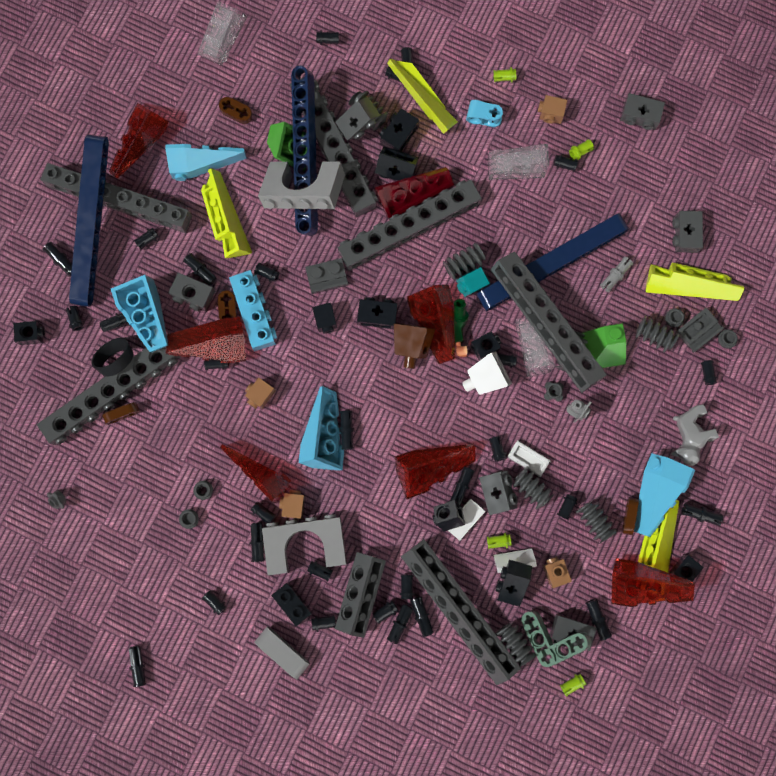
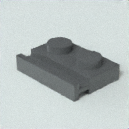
M342 258L305 267L312 294L348 286Z
M704 308L678 329L676 333L680 334L679 337L694 353L722 331L724 327H721L707 308Z

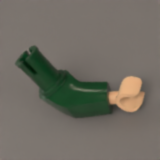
M463 299L455 300L454 311H452L447 323V331L451 343L456 345V353L459 357L467 356V346H461V343L464 342L463 329L469 317L466 311V303Z

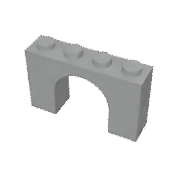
M288 162L269 163L258 194L264 208L335 209L345 177L341 162H322L318 177L314 183L300 190L288 189L293 176Z
M336 514L324 516V520H317V517L305 518L303 523H298L297 520L286 521V525L278 526V522L266 524L267 528H262L267 575L289 573L286 552L287 544L293 535L301 531H311L322 540L326 567L346 565L341 518H336Z

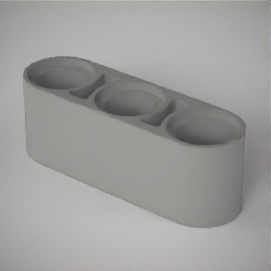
M268 626L254 641L264 653L296 680L310 665L299 652Z

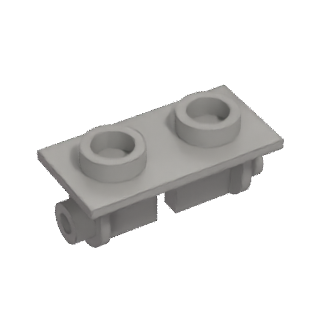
M574 400L567 406L568 414L575 418L574 423L578 420L582 421L583 418L587 417L591 411L589 406L592 402L585 404L580 400Z

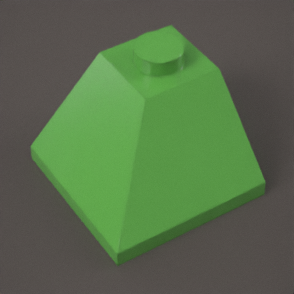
M286 122L270 125L267 144L274 158L282 162H288L290 166L294 167L293 126ZM307 148L303 150V155L307 153Z
M623 323L603 326L582 333L585 335L584 339L588 341L584 345L602 368L626 364V337Z

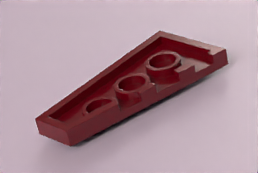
M444 167L375 187L386 217L390 219L396 214H402L411 206L418 205L427 198L433 197L453 186L454 183L449 170Z

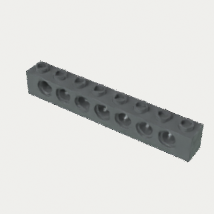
M314 79L315 112H323L320 116L315 115L316 141L327 162H338L341 158L348 160L346 163L341 164L345 173L341 189L356 217H359L375 209L376 201L378 200L374 191H370L367 186L369 182L366 175H361L359 171L361 166L357 158L353 159L351 146L348 142H344V135L335 124L336 118L334 113L328 111L326 107L328 105L324 95H320L318 91L320 87L316 79ZM306 91L302 93L301 99L305 97ZM324 127L331 128L328 132L322 131ZM336 142L339 144V146L336 148L330 147V144ZM349 174L356 176L353 180H348L346 177ZM357 190L364 192L362 196H356L354 193Z
M47 163L40 180L49 188L79 198L81 174ZM105 182L103 206L186 234L192 218L189 210Z
M463 180L457 183L455 188L451 190L445 189L439 193V196L435 198L429 197L423 201V204L417 207L416 205L411 206L406 210V213L402 215L396 214L389 219L390 221L384 224L380 222L368 232L362 231L352 240H344L337 247L338 253L347 270L350 271L480 205L482 198L472 180L467 182ZM461 196L463 200L457 202L454 200V197ZM439 204H444L447 208L445 210H440L437 208V206ZM423 212H427L430 214V217L424 219L420 215ZM412 221L414 225L412 227H406L404 225V222ZM390 229H395L397 231V234L391 236L387 233V231ZM374 237L381 240L378 244L371 243V239ZM356 246H362L364 250L360 253H357L354 251V248Z
M515 251L499 259L491 271L580 392L583 393L599 383L607 374L548 297L545 290L536 281L522 259Z
M167 338L168 346L154 352H149L145 348L135 355L130 364L121 372L113 376H105L36 424L48 443L53 445L64 443L67 440L66 437L71 433H78L83 429L84 424L98 419L99 414L104 410H111L115 406L114 403L120 399L125 400L131 395L130 392L134 389L144 387L147 384V380L161 375L162 370L167 366L172 367L181 356L170 340ZM162 354V360L159 363H155V356ZM142 365H146L145 373L139 374V368ZM130 376V383L123 385V379ZM114 387V394L107 396V390ZM98 398V405L92 408V400ZM81 409L82 416L76 419L75 413ZM65 420L66 427L60 430L59 425Z
M424 539L401 556L496 685L508 681L521 669Z

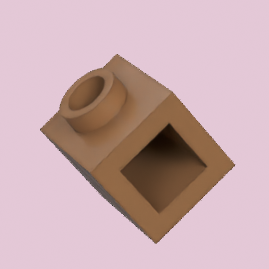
M545 95L544 101L539 103L537 111L541 113L539 119L549 124H561L567 100Z
M258 377L254 384L250 383L246 388L245 397L249 399L247 403L253 408L260 407L263 409L276 390Z
M289 490V494L284 493V497H280L279 509H282L281 517L303 518L305 496L301 495V491Z
M557 557L546 560L547 564L542 565L551 588L572 582L564 559L558 560Z

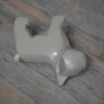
M697 405L690 408L687 412L673 417V420L677 421V427L683 442L671 455L679 457L685 464L694 466L700 461V451L707 441L711 442L719 438L716 429L704 431L696 423L697 418L707 414L704 405Z

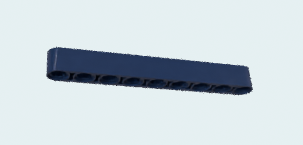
M301 65L296 66L291 74L294 190L304 189L306 185L310 186L317 179L314 75ZM305 73V77L301 80V75ZM306 91L305 97L301 99L302 93ZM306 110V115L301 117L302 112ZM307 129L306 135L302 137L303 130ZM307 148V153L303 155V150ZM307 166L308 171L303 174V169ZM295 209V227L300 234L313 236L317 233L318 209H308L306 212H304V209ZM309 223V229L305 231V224Z
M88 134L84 141L69 302L73 305L90 307L94 298L109 140L105 136Z
M618 213L525 266L533 274L536 281L540 282L618 238L630 228L621 214ZM499 281L477 293V297L486 311L511 298Z

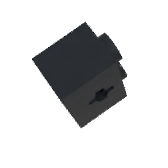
M401 108L398 113L395 112L392 115L389 126L382 129L379 135L380 144L402 152L419 128L420 120Z
M384 146L379 154L375 173L379 174L382 178H391L397 181L413 177L419 157Z
M371 297L360 299L357 325L394 329L398 304L388 299H384L383 302L375 301V298ZM376 309H380L379 316H375Z
M509 560L507 566L502 567L500 574L502 580L497 581L495 591L498 592L497 601L520 607L531 580V565Z
M289 582L271 595L295 626H298L313 613Z

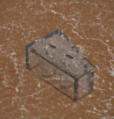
M218 1L197 54L223 65L227 61L229 52L248 16Z
M548 144L506 150L497 149L489 152L488 155L489 180L544 178L549 167Z
M526 317L517 319L515 325L527 377L550 373L555 368L551 351Z

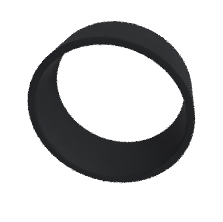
M116 338L108 341L96 351L91 364L103 376H113L130 364L134 353L125 338ZM124 350L117 360L103 367L113 354Z

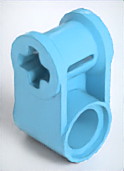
M471 100L466 121L472 124L497 127L502 122L503 110L497 104Z

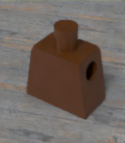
M394 323L395 355L405 356V368L415 369L416 358H427L435 332L434 328Z

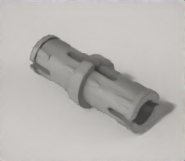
M624 256L620 263L610 270L609 276L600 284L602 289L606 287V292H610L616 283L624 278L623 275L628 269L633 266L631 260L626 264L629 259L628 257Z

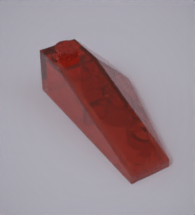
M137 103L127 122V125L130 126L126 135H122V148L116 152L109 173L119 178L160 139L162 134L166 132L169 121Z
M433 285L407 296L413 319L417 320L421 327L435 329L430 349L438 364L454 360V306L449 285Z
M240 317L219 319L166 334L168 346L164 348L167 355L187 358L193 356L207 361L213 359L219 360L220 363L246 361L244 331Z
M223 444L220 446L237 466H240L241 470L254 481V484L271 502L276 503L280 497L284 496V493H287L292 488L289 484L291 480L284 473L280 475L278 472Z
M474 444L412 450L395 456L396 472L406 499L426 493L430 490L429 487L436 482L441 483L445 481L444 477L452 472L457 473L463 467H467L476 461Z
M616 558L612 573L611 604L636 607L641 603L656 605V602L667 601L668 603L694 601L695 582L637 561Z

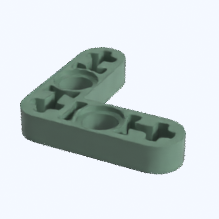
M529 611L522 616V625L540 664L544 667L554 666L588 650L591 646V637L585 632L576 633L553 644L538 612ZM531 617H534V621L529 623ZM536 627H539V630H536V631H533V630H532V629H535ZM538 633L544 637L543 644H539L536 641ZM580 639H584V643H582V645L574 647L573 643L578 642ZM562 644L567 645L569 649L568 655L562 654L560 650ZM550 654L552 658L546 660L545 657Z

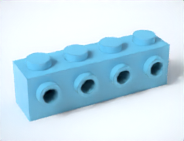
M251 270L229 277L254 352L276 345L274 339L277 338L274 327L270 328L269 321H272L269 311L264 310L263 304L266 301L263 293L258 291L257 286H260L257 275L253 276Z

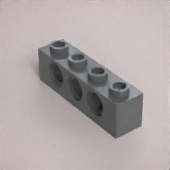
M356 553L335 626L336 630L352 636L365 637L386 560Z

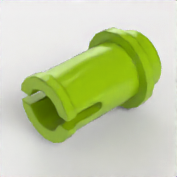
M512 67L506 70H493L494 82H513V80H516V69H512Z
M588 139L578 146H572L569 154L573 160H579L584 154L593 151L594 145Z
M504 533V535L487 537L488 549L512 546L510 534L506 535Z
M574 674L575 677L560 685L566 697L581 687L584 689L583 686L586 685V682L581 674Z

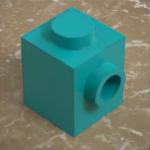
M481 267L456 280L458 283L457 288L464 297L490 284Z

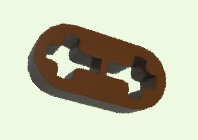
M224 97L220 100L219 108L223 115L241 124H247L252 120V112L247 105L230 97ZM230 103L233 109L227 108L225 110L224 105H228ZM246 111L248 116L241 118L239 112L244 113Z
M227 290L222 291L218 295L219 320L225 327H232L237 322L236 298L232 292ZM226 295L232 299L228 301L229 307H226L225 302L222 301ZM226 311H229L230 316L233 317L229 323L223 319L227 316Z
M133 402L106 412L102 416L105 425H109L134 416L140 410L137 402Z
M628 497L622 534L633 535L639 499Z

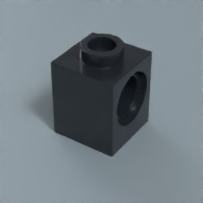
M331 302L312 307L319 333L327 334L333 332L337 325Z
M37 321L13 323L15 343L19 345L43 343L45 328ZM33 329V335L27 337V332Z
M490 331L472 341L470 346L480 361L488 354L495 351L498 352L502 343L498 335H494ZM488 341L492 344V348L486 350L483 348L482 343Z
M455 500L433 507V522L443 532L465 525L463 509Z
M682 555L669 573L673 576L672 580L678 585L690 586L704 567L689 555ZM684 566L689 570V574L686 577H683L681 574Z

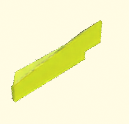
M393 59L387 62L427 117L435 122L443 134L458 123L446 110L444 104L412 63L395 61Z
M210 168L208 170L210 177L207 185L203 184L201 192L215 240H222L225 258L251 254L252 250L223 177L219 171Z
M672 262L669 270L651 264L646 292L738 301L744 291V286L732 284V278L728 275Z
M677 499L673 508L670 507L665 513L664 520L650 537L644 535L637 567L643 568L636 584L637 588L660 595L665 593L679 508V500Z

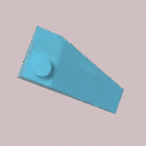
M191 144L165 145L169 173L177 181H185L186 179L208 173L210 168L216 170L247 159L244 148L219 147L218 150H214L205 145H202L200 149L191 148Z
M143 275L111 288L116 307L125 316L127 322L136 331L149 352H154L168 346L160 297L155 281Z
M324 386L319 388L300 445L298 463L316 469L340 471L343 470L344 450L341 449L342 445L339 435L341 433H339L337 420L339 416L337 393Z
M651 453L643 474L634 532L648 537L654 533L664 520L665 513L670 507L673 508L675 506V501L679 495L685 493L688 489L695 469L670 458Z

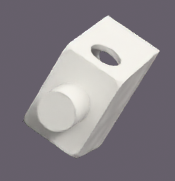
M496 351L488 354L467 370L470 378L462 382L467 392L476 388L479 395L512 384Z

